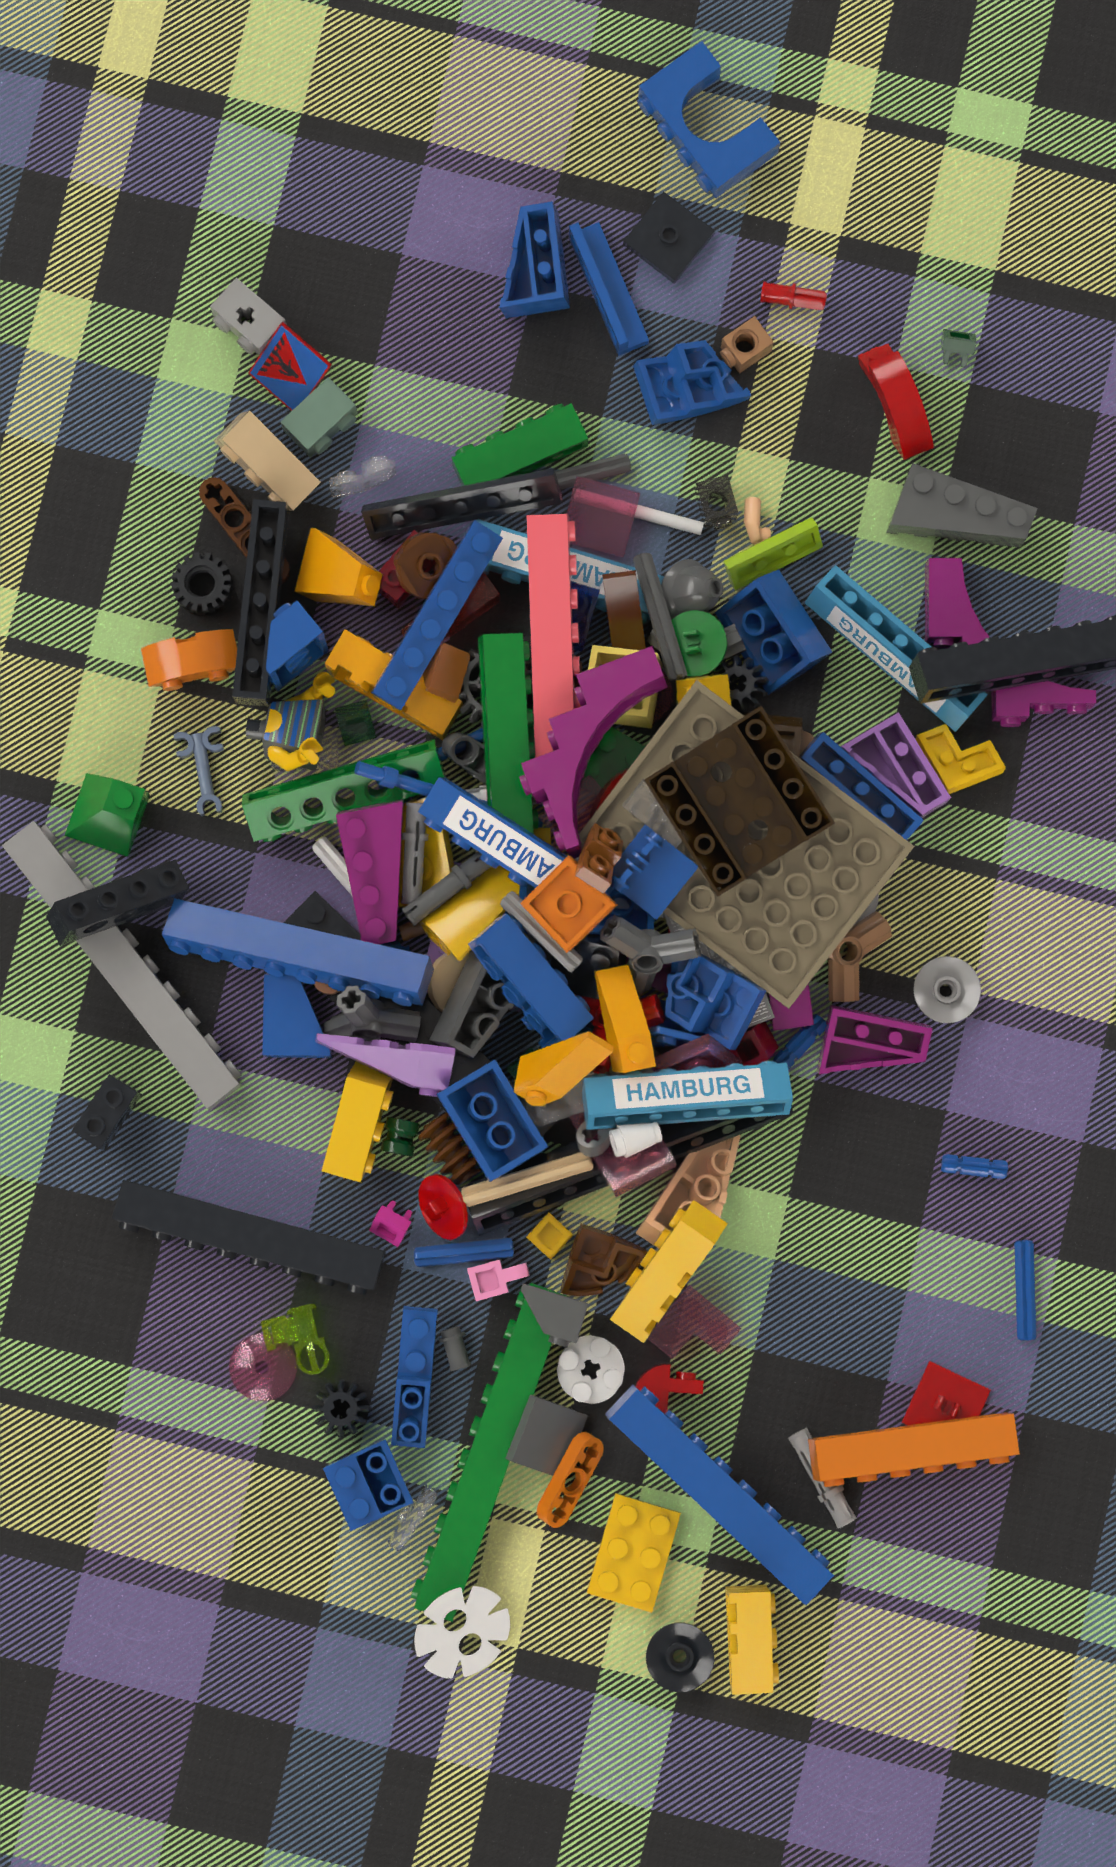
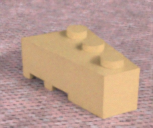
M251 411L240 413L214 440L221 448L220 451L232 463L236 462L245 470L244 475L255 486L259 487L261 485L270 493L267 496L270 501L287 502L289 511H293L321 483Z

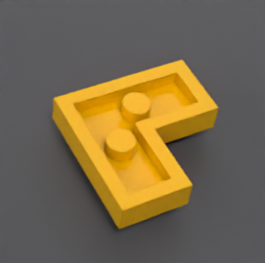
M946 724L916 736L915 740L949 794L1000 775L1006 768L991 740L961 751Z

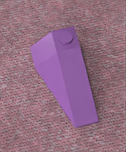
M319 1033L316 1035V1043L411 1088H419V1095L437 1097V1093L449 1087L456 1048L410 1043L403 1046L388 1040H372L371 1042L358 1037Z

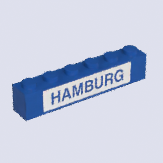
M438 778L418 810L420 814L426 817L423 821L426 825L438 832L445 829L454 835L451 840L455 844L468 851L470 847H473L482 853L480 859L495 869L499 865L510 871L508 877L523 887L528 883L536 888L567 857L564 853L447 778ZM610 885L605 892L610 896L614 887Z

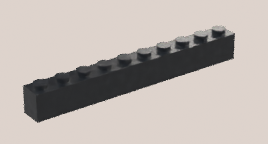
M791 1105L788 1115L659 1124L662 1142H658L628 1158L624 1156L616 1157L610 1144L603 1154L591 1157L593 1169L470 1206L468 1209L480 1236L674 1161L689 1153L697 1152L794 1114ZM596 1134L593 1139L586 1138V1142L590 1143L592 1140L599 1141L598 1135ZM577 1141L569 1142L564 1147L552 1152L538 1154L506 1174L579 1153ZM487 1177L474 1179L469 1184L461 1186V1189L488 1179Z

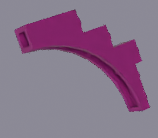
M928 558L924 565L925 642L934 643L935 648H949L954 643L967 642L969 645L980 643L982 640L989 638L972 609L964 584L962 558ZM1045 681L991 691L992 721H1001V726L1003 727L1020 726L1021 722H1025L1030 716V709H1034L1036 714H1050L1054 712V709H1067L1068 714L1087 713V709H1091L1096 704V690L1073 688Z
M653 646L576 674L580 686L574 688L581 707L549 718L552 730L547 732L553 751L521 763L525 775L519 776L526 796L532 794L537 804L543 802L549 821L556 820L559 830L553 832L559 850H566L573 858L580 857L582 851L578 832L577 804L581 781L592 753L604 734L625 712L643 699L668 687Z

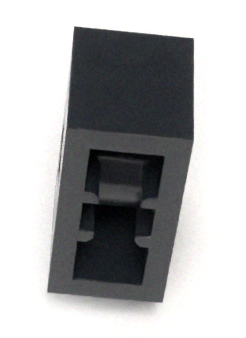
M109 1074L72 1129V1132L98 1149L105 1151L142 1094Z

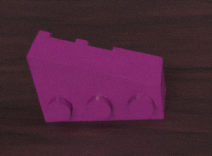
M830 1005L817 1072L819 1074H826L836 1071L926 1062L932 1028L927 1024Z

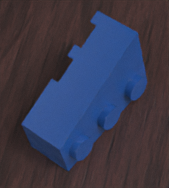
M553 201L521 206L512 244L511 261L506 272V285L499 308L505 318L570 308L559 213Z

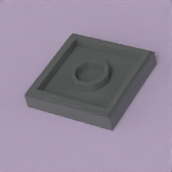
M530 1394L505 1459L553 1476L572 1439L582 1432L588 1415Z

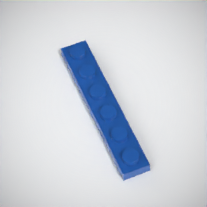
M476 520L472 521L371 692L372 694L396 709L402 710L503 537Z

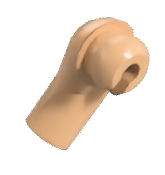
M748 497L745 499L744 524L750 542L756 545L770 538L771 530L768 527L760 528L761 500L757 497Z

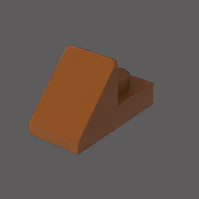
M442 643L423 673L426 691L455 703L459 698L470 654L449 644Z

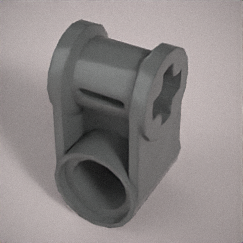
M460 732L448 734L442 742L444 756L486 785L484 744ZM460 741H465L466 750L464 754L456 757L455 746Z

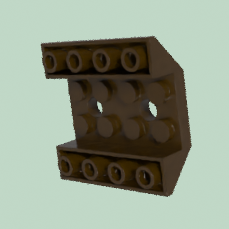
M762 706L644 780L717 897L801 843L808 841L835 824ZM718 762H725L731 767V777L725 782H718L712 777V768ZM762 820L767 824L768 833L764 839L755 840L749 836L748 826L752 821Z

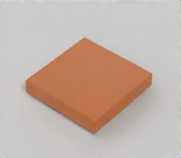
M568 855L520 903L566 953H569L617 906L606 892L603 894L575 876L578 863L571 855Z

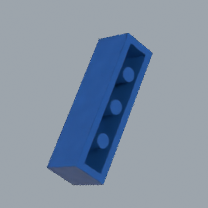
M824 732L818 733L801 752L800 759L904 839L908 840L924 821Z

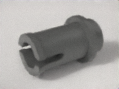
M460 1326L440 1331L442 1338H439V1342L444 1344L450 1371L470 1366L471 1362L469 1361L463 1336L466 1334L461 1332Z

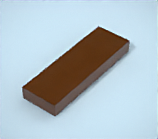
M636 570L602 574L612 647L639 651L645 649Z

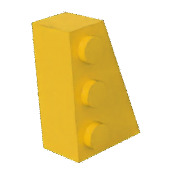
M766 1585L726 1586L730 1691L732 1695L773 1693V1684L779 1683L778 1662L773 1663L772 1649H777L776 1628H772L771 1614L776 1613L775 1594L771 1593Z

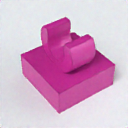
M391 1201L387 1207L381 1206L369 1231L399 1247L411 1224L409 1219L412 1211L408 1209L404 1216H400L393 1212L396 1202Z

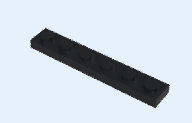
M553 468L366 504L362 506L361 513L370 539L373 540L413 532V530L420 531L562 504L563 496L555 469Z

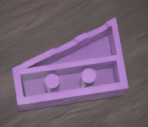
M899 712L841 746L843 750L921 818L943 806L951 799V796Z

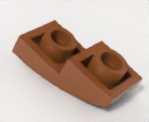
M595 823L586 838L576 868V877L603 894L612 884L613 867L622 856L623 840L620 839L616 832Z

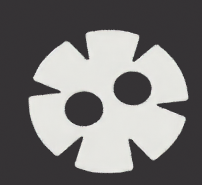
M473 1586L466 1604L464 1603L461 1587L450 1590L434 1600L424 1611V1615L437 1624H419L415 1631L414 1643L418 1657L437 1650L424 1667L437 1676L451 1679L454 1676L459 1661H461L464 1677L473 1675L490 1665L501 1653V1650L488 1640H507L510 1631V1616L507 1608L488 1615L501 1598L489 1589ZM452 1610H462L466 1614L464 1626L457 1631H448L444 1627L445 1616ZM474 1633L479 1635L481 1638L479 1650L472 1655L462 1654L459 1650L461 1639L467 1634Z

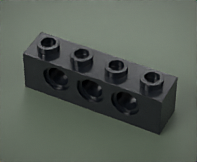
M172 860L54 902L46 918L59 945L62 946L172 906L174 898L183 899L189 890V886L176 860Z

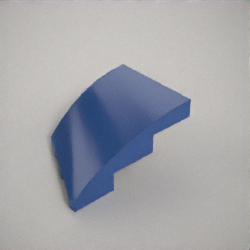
M706 340L676 344L667 356L637 360L633 365L652 425L707 414L746 401L751 397L750 391L747 388L742 389L730 375L732 370L717 357L716 352Z
M701 954V957L671 963V973L667 974L668 997L666 998L665 1016L690 1032L705 1033L712 1039L720 1041V1044L729 1050H736L766 990L724 965Z

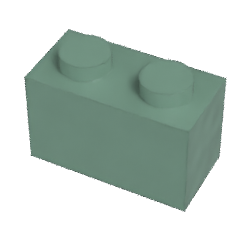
M328 377L281 421L283 431L311 458L316 452L318 454L323 453L332 444L331 438L339 430L342 432L348 430L356 421L355 415L358 413L356 405Z

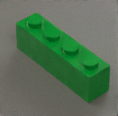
M572 403L567 406L557 404L546 410V415L534 420L533 417L521 420L515 425V429L507 433L503 431L492 433L485 438L486 442L474 447L473 444H469L458 449L455 452L456 455L451 457L452 466L461 485H470L531 473L587 448L588 437Z

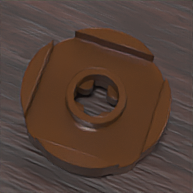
M418 533L407 539L394 557L396 576L402 588L418 599H427L457 548L455 543L451 539L437 533ZM425 558L427 560L434 559L436 562L432 567L434 571L432 575L422 570Z

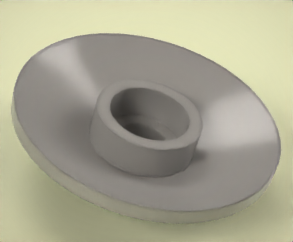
M943 956L929 961L920 969L914 981L913 991L916 1004L924 1015L936 1022L955 1023L965 1019L975 1010L980 1000L981 985L975 970L968 963L956 957ZM942 985H948L951 988L952 992L949 997H944L940 994V987Z

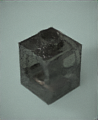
M728 475L696 483L694 491L704 522V528L713 526L714 530H719L733 524L732 521L737 519L738 509ZM713 498H719L725 502L726 508L722 511H714L709 507L708 502Z

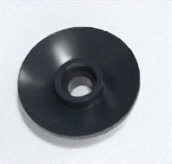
M683 1622L671 1623L660 1628L650 1639L646 1650V1664L651 1677L658 1685L672 1692H688L701 1686L711 1674L714 1665V1650L707 1635L698 1627ZM676 1650H683L686 1653V1658L682 1662H677L673 1659V1654Z

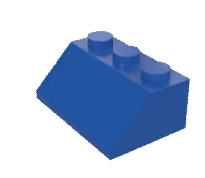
M779 569L756 578L715 612L724 628L735 624L747 650L741 653L744 659L747 657L754 660L753 667L757 665L763 666L764 670L758 677H767L769 679L768 684L762 685L768 695L804 674L832 653L830 647Z
M298 601L292 605L286 603L273 614L275 619L270 624L266 671L277 692L329 651L323 631Z
M496 1060L491 1061L436 1094L489 1182L512 1171L548 1148L523 1104L513 1092L512 1086Z

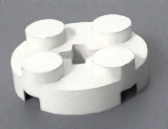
M592 1335L578 1337L577 1343L570 1342L568 1348L565 1347L559 1356L557 1366L558 1380L563 1390L576 1401L589 1404L600 1403L612 1397L621 1386L625 1371L624 1361L617 1347L605 1338ZM586 1360H591L593 1364H600L601 1369L596 1371L597 1377L595 1379H591L589 1375L583 1376L581 1374V1370L585 1368L584 1362Z

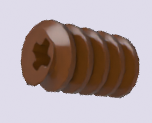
M445 1112L426 1124L418 1138L420 1141L431 1139L425 1149L427 1152L438 1151L432 1161L434 1164L445 1162V1165L439 1171L440 1174L452 1173L450 1180L455 1185H459L481 1172L482 1169L475 1168L477 1164L474 1156L468 1157L470 1149L467 1145L462 1146L460 1144L464 1139L460 1133L454 1134L456 1126L453 1122L447 1123L446 1120L449 1118V1115Z

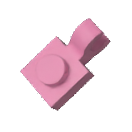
M496 1260L467 1268L476 1301L508 1293L507 1282L530 1276L527 1263L503 1269L501 1260Z

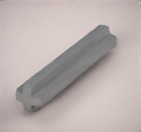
M509 892L501 900V907L512 917L516 918L523 928L568 971H574L582 963V956L574 949L566 953L520 904L523 900L515 892Z

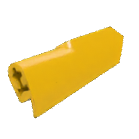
M550 828L534 829V835L551 845ZM500 865L497 869L491 867L472 881V886L469 889L464 887L422 919L420 924L427 936L448 956L452 953L458 961H461L471 951L468 943L506 912L500 905L501 900L511 891L519 896L520 885L508 877L510 871Z

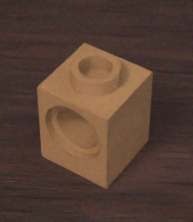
M754 316L722 338L720 354L725 363L730 368L734 366L740 374L772 352L774 342ZM740 341H747L753 346V350L747 353L741 352L737 349L736 344Z

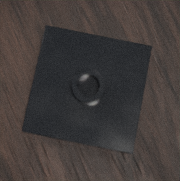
M663 191L625 238L623 245L675 284L713 237L715 230Z

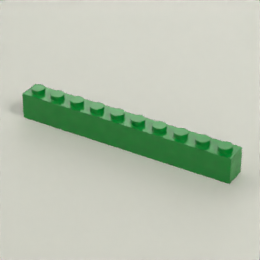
M530 1283V1286H534L543 1290H547L556 1294L566 1296L564 1294L555 1292L542 1286ZM521 1290L515 1304L516 1307L521 1308L517 1321L509 1320L503 1337L509 1340L506 1352L498 1351L492 1368L493 1371L498 1372L494 1385L487 1383L480 1403L486 1404L483 1416L481 1418L475 1415L469 1435L475 1437L470 1450L463 1449L457 1465L458 1468L463 1469L459 1482L452 1480L445 1499L451 1501L448 1514L440 1513L434 1530L435 1533L440 1534L436 1547L428 1546L422 1565L428 1567L424 1580L417 1578L411 1594V1598L416 1599L414 1608L423 1612L434 1600L444 1593L459 1587L462 1588V1592L464 1591L510 1462L505 1458L530 1394L534 1395L552 1345L551 1342H548L550 1335L543 1333ZM457 1609L450 1611L444 1619L453 1622Z

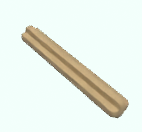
M579 1152L503 1175L492 1182L486 1180L463 1187L461 1189L462 1198L467 1207L590 1171L593 1169V1162L591 1157Z

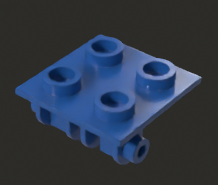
M645 824L613 867L611 886L626 895L657 920L698 869V865Z

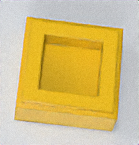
M548 1212L526 1238L551 1260L570 1240L573 1234Z

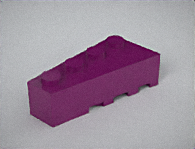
M404 799L340 811L336 814L361 941L383 944L396 941Z

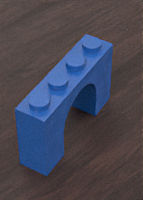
M701 41L639 85V99L637 103L646 116L652 115L658 123L657 129L663 139L667 142L671 140L678 149L676 151L677 156L686 167L691 166L696 172V180L700 187L706 193L710 191L715 198H718L776 156L779 152L780 141L761 117L734 137L721 142L702 140L687 128L682 115L685 105L695 95L718 80L721 72V65Z

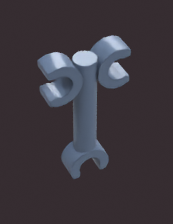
M217 726L207 728L204 733L189 735L186 732H177L173 735L175 741H188V747L185 750L176 752L178 758H188L194 753L201 797L197 801L196 806L201 816H205L204 805L207 802H214L218 813H222L223 810L222 802L214 795L207 750L213 753L224 750L223 744L212 745L209 742L212 735L221 733L220 727Z

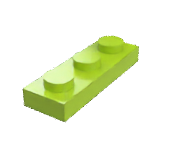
M811 517L724 560L726 572L734 590L736 591L752 583L756 578L776 571L822 548L823 544L818 525Z

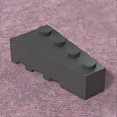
M912 463L886 533L914 534V536L941 537L954 541L969 540L978 541V543L1021 548L1027 539L1038 508Z
M524 933L531 943H536L542 948L546 954L545 960H551L552 955L535 938ZM472 950L429 1040L439 1046L456 1048V1055L474 1058L499 1026V1020L508 1009H512L515 1005L509 1003L503 995L502 986L504 984L501 979L498 981L492 979Z

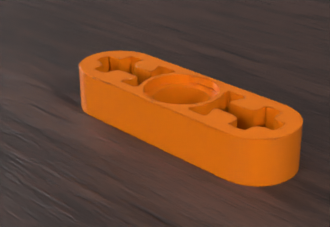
M581 1432L572 1439L537 1506L538 1518L549 1526L558 1528L568 1521L603 1455L604 1446L600 1439L588 1432ZM575 1472L574 1482L570 1486L565 1487L567 1477Z

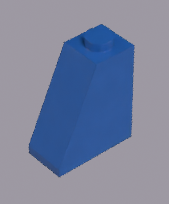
M284 974L282 977L264 975L262 1055L273 1058H332L331 1049L315 1042L317 1033H324L303 983L290 975Z

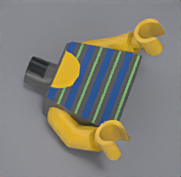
M320 672L314 678L313 686L300 695L284 701L272 702L269 704L266 720H247L246 738L262 740L265 758L271 760L285 771H292L298 767L317 770L320 751L324 749L321 745L326 725L325 705L322 698L323 695L326 698L334 696L335 688L331 684L335 682V679L327 672Z

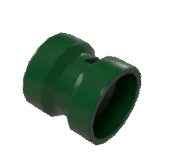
M387 1117L385 1125L388 1131L387 1137L382 1140L380 1150L413 1157L415 1150L413 1138L418 1134L420 1124Z

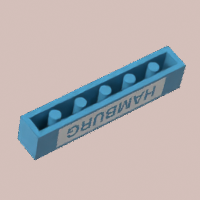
M479 519L476 520L503 537L482 574H488L489 571L502 574L501 578L510 583L520 584L521 581L529 583L527 534ZM570 548V555H576L577 575H571V589H577L578 603L582 604L584 600L596 603L597 609L607 612L602 574L633 571L635 567ZM658 575L661 584L664 576ZM637 577L642 622L646 623L647 619L650 620Z
M835 565L815 586L805 604L919 701L909 666L919 651L931 646ZM984 692L922 704L956 732L985 699L987 694Z
M765 1061L759 1065L747 1066L734 1063L721 1068L698 1066L691 1070L681 1071L668 1068L655 1073L631 1071L624 1075L615 1076L595 1074L589 1078H584L582 1088L586 1130L616 1128L617 1125L657 1122L658 1124L788 1115L793 1101L787 1063H777L775 1061Z

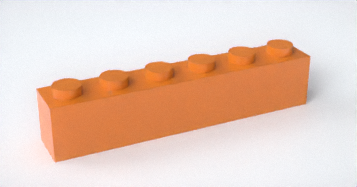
M1006 1412L808 1439L813 1480L823 1481L824 1487L844 1485V1478L857 1477V1482L878 1480L877 1474L890 1472V1478L910 1476V1469L923 1468V1473L944 1471L943 1465L956 1463L957 1469L972 1468L977 1466L976 1460L989 1459V1464H1001L1010 1462L1009 1456L1020 1455L1014 1413Z

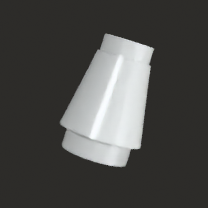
M657 1122L617 1125L616 1129L609 1131L611 1146L616 1157L624 1156L628 1158L658 1142H662V1134Z

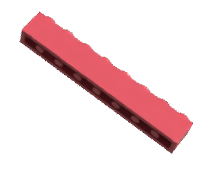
M568 514L527 515L535 758L553 751L547 732L552 730L549 718L581 707L574 690V677H577L576 674L580 673V656L573 657V643H579V623H572V609H578L577 589H571V575H577L576 555H570V542L576 541L575 521H569Z

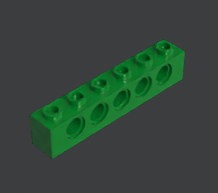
M435 739L361 760V762L380 768L388 766L397 769L399 774L406 770H414L418 773L415 779L435 784L439 777L446 778ZM357 762L243 794L242 808L253 841L263 840V842H270L280 838L286 832L293 830L296 833L305 832L313 828L314 824L325 821L329 824L336 823V814L340 811L404 799L403 803H405L410 797L419 794L395 786L393 789L387 787L378 790L373 789L368 785L373 779L354 773ZM348 788L354 792V795L343 799L336 793L340 789ZM309 798H318L322 804L319 807L311 808L304 802ZM277 807H285L290 813L285 817H278L272 811Z

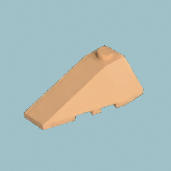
M741 1135L697 1152L689 1153L647 1214L636 1234L654 1245L665 1228L670 1231L673 1229L668 1224L678 1209L681 1208L686 1211L693 1200L721 1218Z

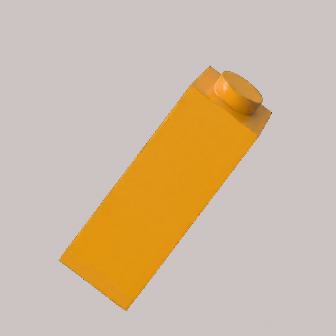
M310 528L295 592L316 602L375 606L383 574L336 538L316 528Z

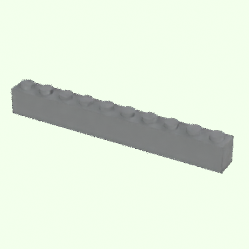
M32 821L5 842L2 847L48 906L51 908L54 902L95 888L87 876L81 879L73 870L78 864L66 850L62 853L59 852L53 844L58 839L46 824L40 827L35 821ZM118 926L76 940L208 1110H212L242 1086L238 1081L242 1074L230 1059L226 1063L223 1062L217 1054L221 1047L209 1033L204 1037L196 1026L201 1023L189 1007L185 1010L180 1007L176 1001L180 997L178 992L169 981L163 984L159 980L156 973L160 969L148 954L143 958L135 949L139 942L127 928L122 932Z

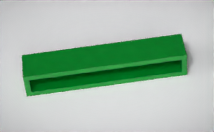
M523 633L483 634L478 637L487 804L534 834V829H538L539 824L537 809H532L533 795L529 794L526 796L519 776L525 775L521 763L535 758L534 743L529 742L528 728L533 727V712L531 708H527L526 695L531 694L530 675H525L524 662L529 661L528 641H523Z

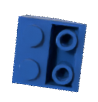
M386 1439L334 1461L323 1468L350 1531L414 1503Z

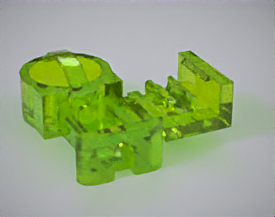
M315 1304L289 1309L287 1315L292 1314L290 1318H286L284 1315L260 1321L267 1351L276 1349V1344L287 1342L288 1346H290L292 1342L298 1341V1344H294L296 1363L299 1369L311 1375L318 1374L327 1367L329 1352L325 1346L324 1337L318 1338L312 1312L313 1308H317ZM269 1327H271L274 1344H272ZM313 1344L318 1345L324 1353V1365L320 1369L318 1368ZM305 1346L307 1347L312 1371L306 1370L300 1361L301 1350Z

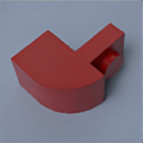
M659 1364L646 1370L638 1379L635 1387L641 1390L645 1386L659 1399L655 1406L665 1414L668 1411L669 1392L703 1394L704 1381L696 1379L695 1372L676 1371V1378L670 1377V1364Z

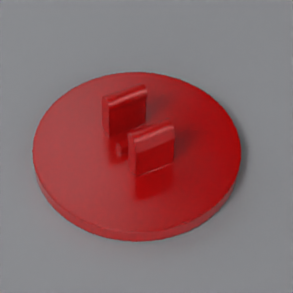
M433 1174L426 1177L419 1187L418 1198L421 1213L433 1232L441 1238L453 1240L460 1237L467 1228V1207L461 1192L450 1179L440 1174Z

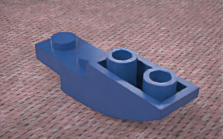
M404 1306L391 1445L425 1448L438 1309Z

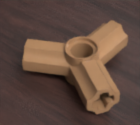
M875 911L855 924L827 959L829 1001H859V962L865 954L892 937V929L889 923L879 912ZM843 943H846L848 948L847 954L844 958H841L840 947Z

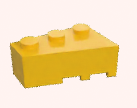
M355 1062L345 1081L322 1172L361 1182L365 1172L371 1174L376 1159V1154L371 1153L374 1141L380 1142L385 1123L380 1121L383 1111L389 1110L393 1097V1091H389L392 1078L359 1062Z

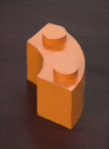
M233 629L198 632L189 639H175L173 637L142 647L141 651L148 686H162L163 691H172L182 688V683L197 679L209 678V681L215 682L229 678L228 673L235 671L237 646Z

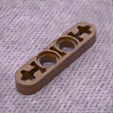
M212 477L204 480L199 488V496L204 506L247 559L248 550L245 544L249 539L251 514L222 479ZM210 487H213L215 490L222 488L220 495L227 504L222 509L215 498L207 499ZM229 512H241L244 515L243 523L234 528L228 526L225 519ZM286 558L284 560L282 584L290 576V566Z

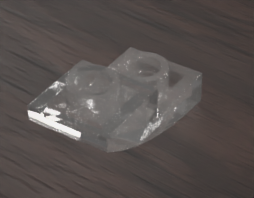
M373 456L369 458V461L362 462V475H356L354 471H342L337 473V477H329L332 498L358 494L388 481L397 474L395 460H389L387 456Z

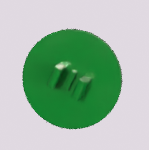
M699 610L686 611L674 617L671 621L686 667L687 677H701L714 671L721 664L727 652V635L722 624L711 614Z

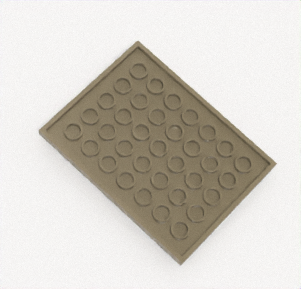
M696 680L579 833L582 848L591 827L595 823L603 828H609L618 834L620 839L623 840L622 853L643 826L647 824L696 863L644 780L743 718L744 715ZM792 752L791 754L835 824L808 841L801 843L718 897L698 867L663 911L664 914L685 930L696 928L699 940L766 990L767 993L788 1009L914 848V845ZM718 762L713 766L711 774L716 781L725 782L731 777L732 770L727 763ZM754 820L749 824L748 834L751 838L761 840L767 836L768 826L764 821Z

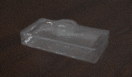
M642 779L622 806L677 848L682 842L680 836L645 783V779Z
M426 1484L414 1503L401 1509L396 1518L400 1523L388 1539L390 1547L398 1552L403 1549L437 1499L436 1490Z

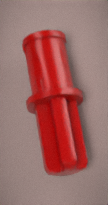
M764 281L760 302L787 305L791 310L793 306L824 310L827 293L822 290L796 287L797 283L788 286Z

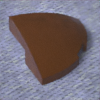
M581 1223L568 1258L560 1292L572 1296H589L603 1293L602 1286L610 1284L615 1280H618L620 1284L626 1281L636 1267L640 1266V1262L647 1251L621 1237Z

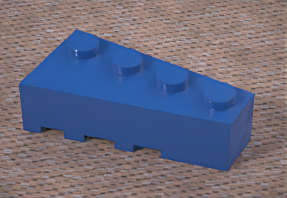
M506 913L494 920L468 943L469 947L491 978L496 981L501 979L504 984L502 986L503 995L508 1002L521 1007L524 1012V1017L521 1020L528 1030L535 1029L542 1037L538 1042L541 1048L574 1037L594 1019L589 1013V1005L579 995L575 996L567 986L568 981L559 970L553 969L545 960L546 954L542 948L536 943H531L524 935L525 930L522 924L516 918L509 917Z

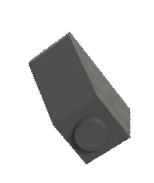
M523 1283L521 1292L543 1333L550 1335L548 1342L567 1348L569 1342L577 1343L588 1303Z

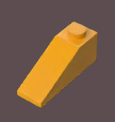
M629 965L594 971L607 1042L614 1046L613 1052L610 1054L612 1071L626 1073L655 1067L656 1063L650 1031Z
M588 1031L520 1056L513 1092L526 1099V1102L533 1106H544L547 1103L561 1099L613 1052L614 1046Z

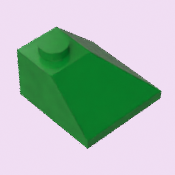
M86 773L64 836L128 857L150 794L144 788L114 778Z

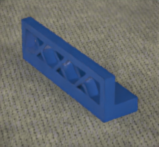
M578 222L570 225V243L618 356L649 344L648 336L600 223H595L583 229L580 228Z

